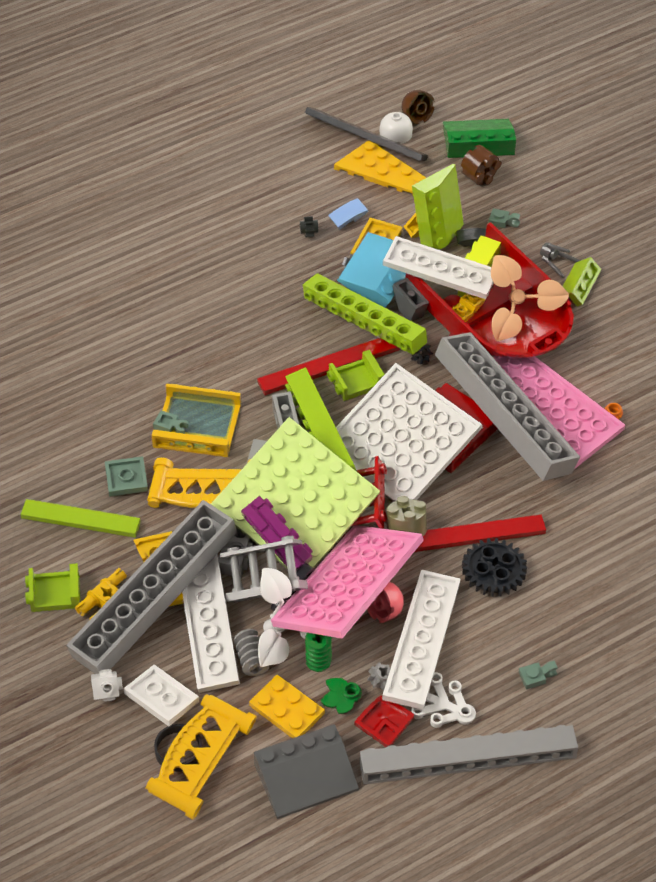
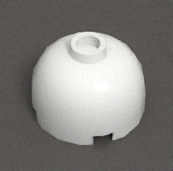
M392 112L385 115L381 120L379 132L381 136L404 144L411 139L413 126L406 114Z

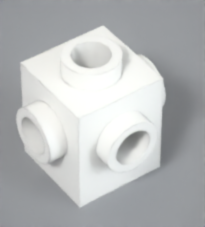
M104 669L99 671V674L91 675L94 700L112 701L116 699L115 697L119 696V690H122L123 686L122 678L117 677L116 671L112 672L111 669Z

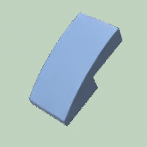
M357 198L339 207L328 216L340 230L352 220L356 222L369 211Z

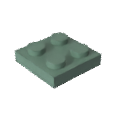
M143 456L105 461L109 497L148 491Z

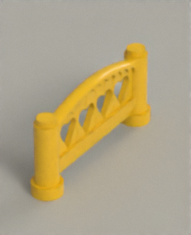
M162 457L157 458L153 466L155 472L147 499L148 505L158 508L162 502H166L176 506L196 508L202 500L211 504L242 469L173 468L174 464L171 460ZM177 482H180L183 488L182 493L176 494L174 492L169 494L168 491ZM198 482L202 489L201 493L187 494V491ZM215 482H217L220 488V493L205 494V492Z
M208 694L201 701L200 705L203 706V709L180 730L170 745L163 760L159 777H151L145 789L149 790L150 794L185 812V816L192 820L196 818L204 800L197 797L238 731L248 735L257 719L256 715L250 712L245 713ZM208 718H214L221 731H204L202 726L207 724L206 720ZM202 734L210 747L194 748L191 743L196 741V735ZM186 751H192L199 764L184 765L180 760L185 757ZM175 768H181L188 781L172 782L169 776L174 774L173 770Z

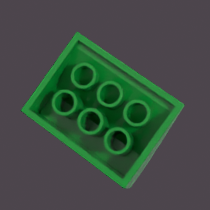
M509 119L443 121L448 158H462L469 150H475L477 145L484 146L496 156L515 155L516 136L514 127Z

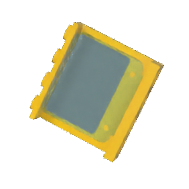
M166 384V400L162 411L178 415L179 420H187L189 428L182 427L185 429V434L176 433L174 430L172 432L153 430L151 435L153 448L228 457L241 407L240 393Z

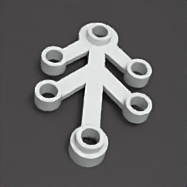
M434 672L431 682L437 696L428 693L426 700L431 705L425 706L424 710L414 707L411 709L415 719H421L425 715L432 714L430 723L435 728L453 721L466 725L471 723L476 716L474 707L465 703L461 693L462 685L459 681H451L449 683V693L454 695L456 704L449 702L442 685V675L438 672ZM420 710L421 713H415L414 711ZM447 710L451 713L442 716L436 712Z

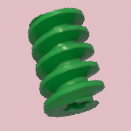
M307 632L305 636L306 665L312 671L322 672L332 662L331 636Z

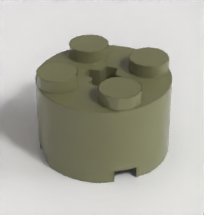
M400 496L397 498V501L392 502L387 507V529L419 533L422 536L426 534L427 515L425 502L409 499L407 496Z

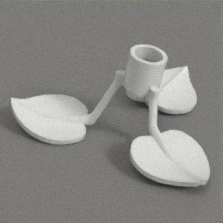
M272 568L262 569L260 581L261 595L265 601L271 604L279 602L273 614H270L271 619L284 604L283 599L291 596L292 586L287 576L282 572ZM271 619L264 622V632L259 639L258 658L260 667L282 663L289 655L288 642L281 637V632L285 629L273 627ZM300 631L302 638L305 639L307 632Z

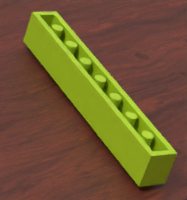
M305 367L285 376L288 384H285L288 392L293 394L294 406H299L296 409L300 418H305L302 422L306 431L310 430L308 433L356 471L355 465L307 368Z

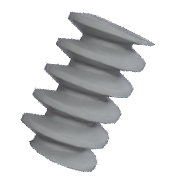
M245 629L234 638V645L236 646L242 671L248 676H259L269 669V666L260 667L258 658L260 637L255 629Z

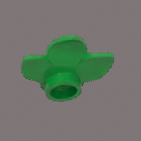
M330 678L326 680V685L330 692L321 699V703L329 708L336 707L338 714H344L349 712L353 708L354 703L360 700L362 690L356 683H347L343 678Z

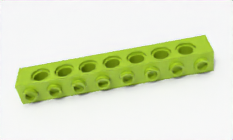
M318 273L303 284L306 300L386 340L403 351L413 355L428 343L426 328Z

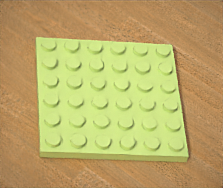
M289 417L211 505L232 518L235 526L256 544L264 545L266 542L246 521L241 511L258 496H261L263 500L267 498L273 505L272 510L275 514L280 513L285 518V525L289 530L293 528L300 536L298 540H302V544L306 543L312 549V560L308 564L315 568L379 495L380 490ZM275 554L276 560L287 569V566Z

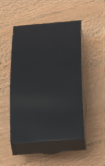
M467 228L457 230L455 232L457 242L464 247H472L473 243L477 242L480 236L485 237L486 229Z

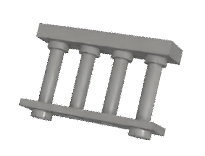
M286 536L281 538L282 541L244 549L232 547L228 548L227 552L220 553L221 558H229L231 561L234 585L232 592L225 594L226 602L236 603L262 598L256 553L266 551L268 567L277 570L275 549L285 548L288 579L292 586V592L308 589L307 580H299V577H297L293 546L302 544V540L294 539V536ZM245 555L249 557L252 580L251 589L244 590V587H242L238 557Z

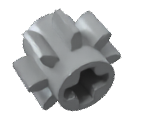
M380 662L375 667L372 666L368 672L371 675L367 680L371 682L373 688L385 689L391 668L389 665H381Z

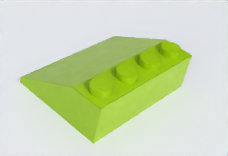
M451 164L412 185L420 242L422 245L437 250L448 246L455 237V232L464 225L455 164Z

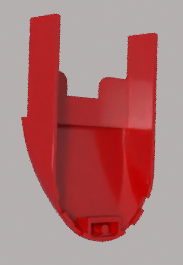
M491 222L487 224L485 237L501 242L500 255L512 258L521 267L522 276L519 280L514 281L516 290H522L525 295L538 294L537 288L539 284L551 279ZM407 273L405 276L429 302L427 310L450 332L449 336L471 332L491 356L523 358L546 354L559 347L566 340L573 326L574 313L572 312L569 298L562 306L551 311L539 308L537 304L538 298H527L523 303L515 305L513 313L519 315L522 320L520 332L514 337L496 341L492 332V318L500 308H506L511 311L512 303L509 300V294L512 292L511 283L507 287H499L493 283V288L490 289L483 305L465 322L452 309L459 304L461 297L449 295L442 299L421 278Z

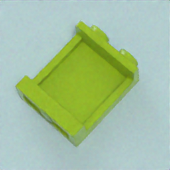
M370 350L363 352L362 360L335 368L334 364L330 363L329 371L327 372L329 381L333 382L337 395H341L343 401L367 394L385 375Z
M78 563L69 564L70 571L34 574L33 568H29V575L25 576L26 588H29V592H25L26 605L30 604L31 612L75 609V606L80 603Z

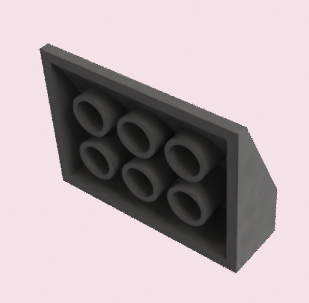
M335 724L254 752V766L277 819L359 790L343 741Z

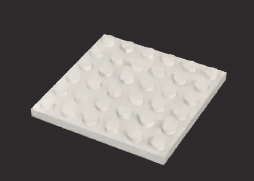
M397 363L390 368L336 427L356 470L374 467L375 456H379L382 463L386 464L385 496L393 502L397 501V498L400 496H407L409 499L417 500L483 428L480 422ZM375 474L364 476L370 483L375 482Z

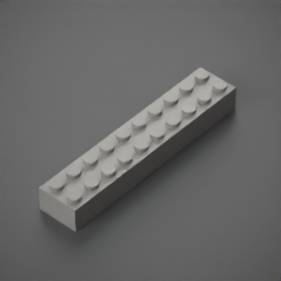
M470 332L441 338L435 356L537 475L545 481L572 474L580 456Z
M202 500L66 645L71 656L94 674H99V671L104 669H111L237 533L234 520L205 500Z

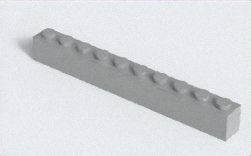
M558 725L553 728L540 727L534 730H516L512 733L475 735L471 738H452L446 741L433 740L428 743H410L404 746L391 745L380 749L368 748L360 751V767L364 785L576 759L578 744L573 725Z

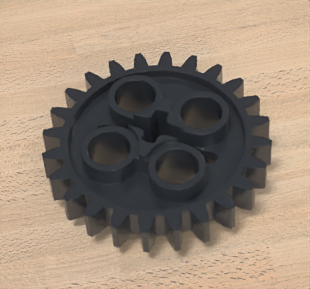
M487 538V543L479 540V546L473 544L472 549L468 548L467 554L463 556L462 575H465V581H470L469 587L476 585V592L482 589L483 595L490 592L491 597H493L495 592H498V595L502 597L503 591L509 595L510 589L517 591V585L522 586L523 580L526 579L528 567L526 566L527 560L524 559V553L519 554V547L513 549V543L507 546L506 540H503L502 543L498 542V538L494 542Z

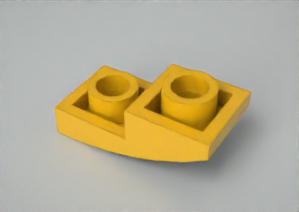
M466 293L460 298L459 304L452 309L467 322L483 305L485 299Z

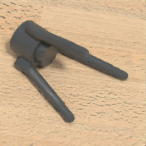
M549 242L545 243L540 250V255L543 256L542 260L562 278L565 277L564 274L550 261L551 259L554 260L559 255L573 262L581 261L563 253H570L569 249L553 245Z

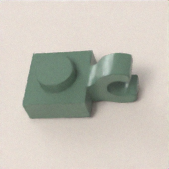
M493 208L488 223L491 222L494 226L505 228L506 225L517 228L520 224V214L512 213L510 215L509 211Z
M550 661L543 667H540L538 662L519 668V674L527 690L546 684L547 677L557 675L556 669L558 667L555 661Z

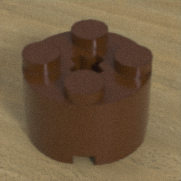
M477 145L475 150H469L461 162V167L463 168L461 173L477 185H489L493 181V176L501 167L502 162L498 156L484 146Z

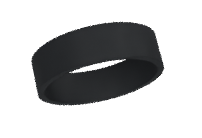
M173 724L165 727L158 733L154 742L156 759L161 766L164 759L157 751L160 742L170 734L179 733L185 724ZM198 734L196 735V740L199 748H202L201 737ZM194 756L193 758L186 762H183L182 764H197L198 761ZM175 768L173 771L182 772L183 770L181 768Z

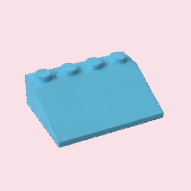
M368 232L337 281L351 291L386 307L395 295L392 287L393 284L403 280L406 276L404 272L383 266V260L394 240Z

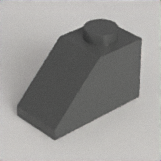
M408 278L394 283L392 287L398 309L403 316L412 322L424 317L429 304L427 299Z

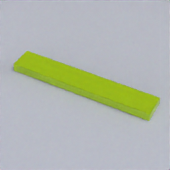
M26 499L21 512V519L136 538L141 523L140 518L29 499Z

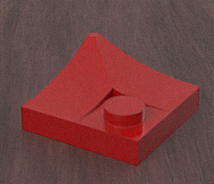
M379 696L355 720L354 725L383 746L388 747L393 745L414 719V714L397 703L382 700V696Z

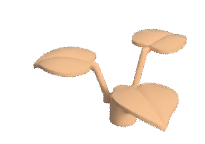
M494 256L491 267L492 281L499 287H507L510 283L512 285V292L509 294V300L512 303L511 311L506 308H500L492 318V332L495 340L508 339L520 332L522 320L519 315L513 314L516 304L523 303L527 298H538V307L551 311L562 306L567 301L569 293L557 281L545 280L539 284L537 288L538 294L525 295L522 290H516L514 281L519 280L522 276L520 265L510 257Z

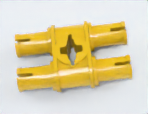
M118 568L108 578L101 579L94 589L87 592V597L75 606L76 612L81 616H85L94 606L102 608L119 590L116 586L127 578L126 573Z

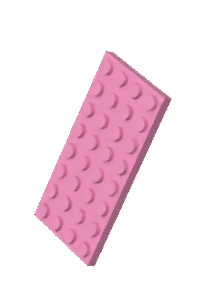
M493 357L580 456L575 468L625 430L624 423L538 358Z
M359 525L353 526L306 579L308 589L296 591L271 619L273 627L343 638L424 541L422 534Z

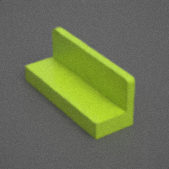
M592 257L576 262L563 284V288L569 293L570 299L577 307L583 305L601 271V268Z

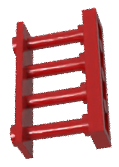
M375 456L374 467L356 470L362 477L375 474V482L371 484L380 490V493L368 506H374V514L360 516L352 526L376 522L379 528L385 529V522L387 521L385 512V474H387V468L379 456Z

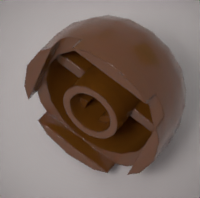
M413 90L407 93L402 101V113L406 114L411 122L419 124L421 121L425 123L434 112L433 96L423 90Z

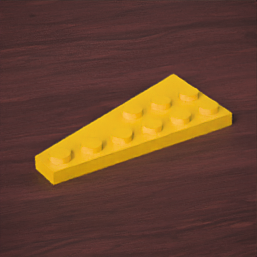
M370 140L334 164V170L340 171L342 169L348 171L349 175L354 176L357 174L362 176L364 180L387 188L392 186L397 188L396 191H406L412 193V195V185L426 178Z

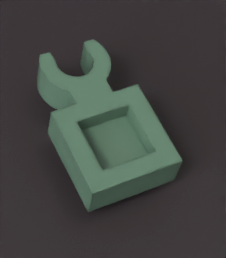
M162 410L153 422V429L172 432L174 430L176 433L185 434V429L182 427L189 428L187 420H179L178 415Z

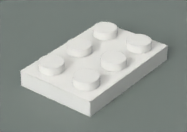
M156 665L151 666L124 688L125 695L167 726H171L199 703V696Z

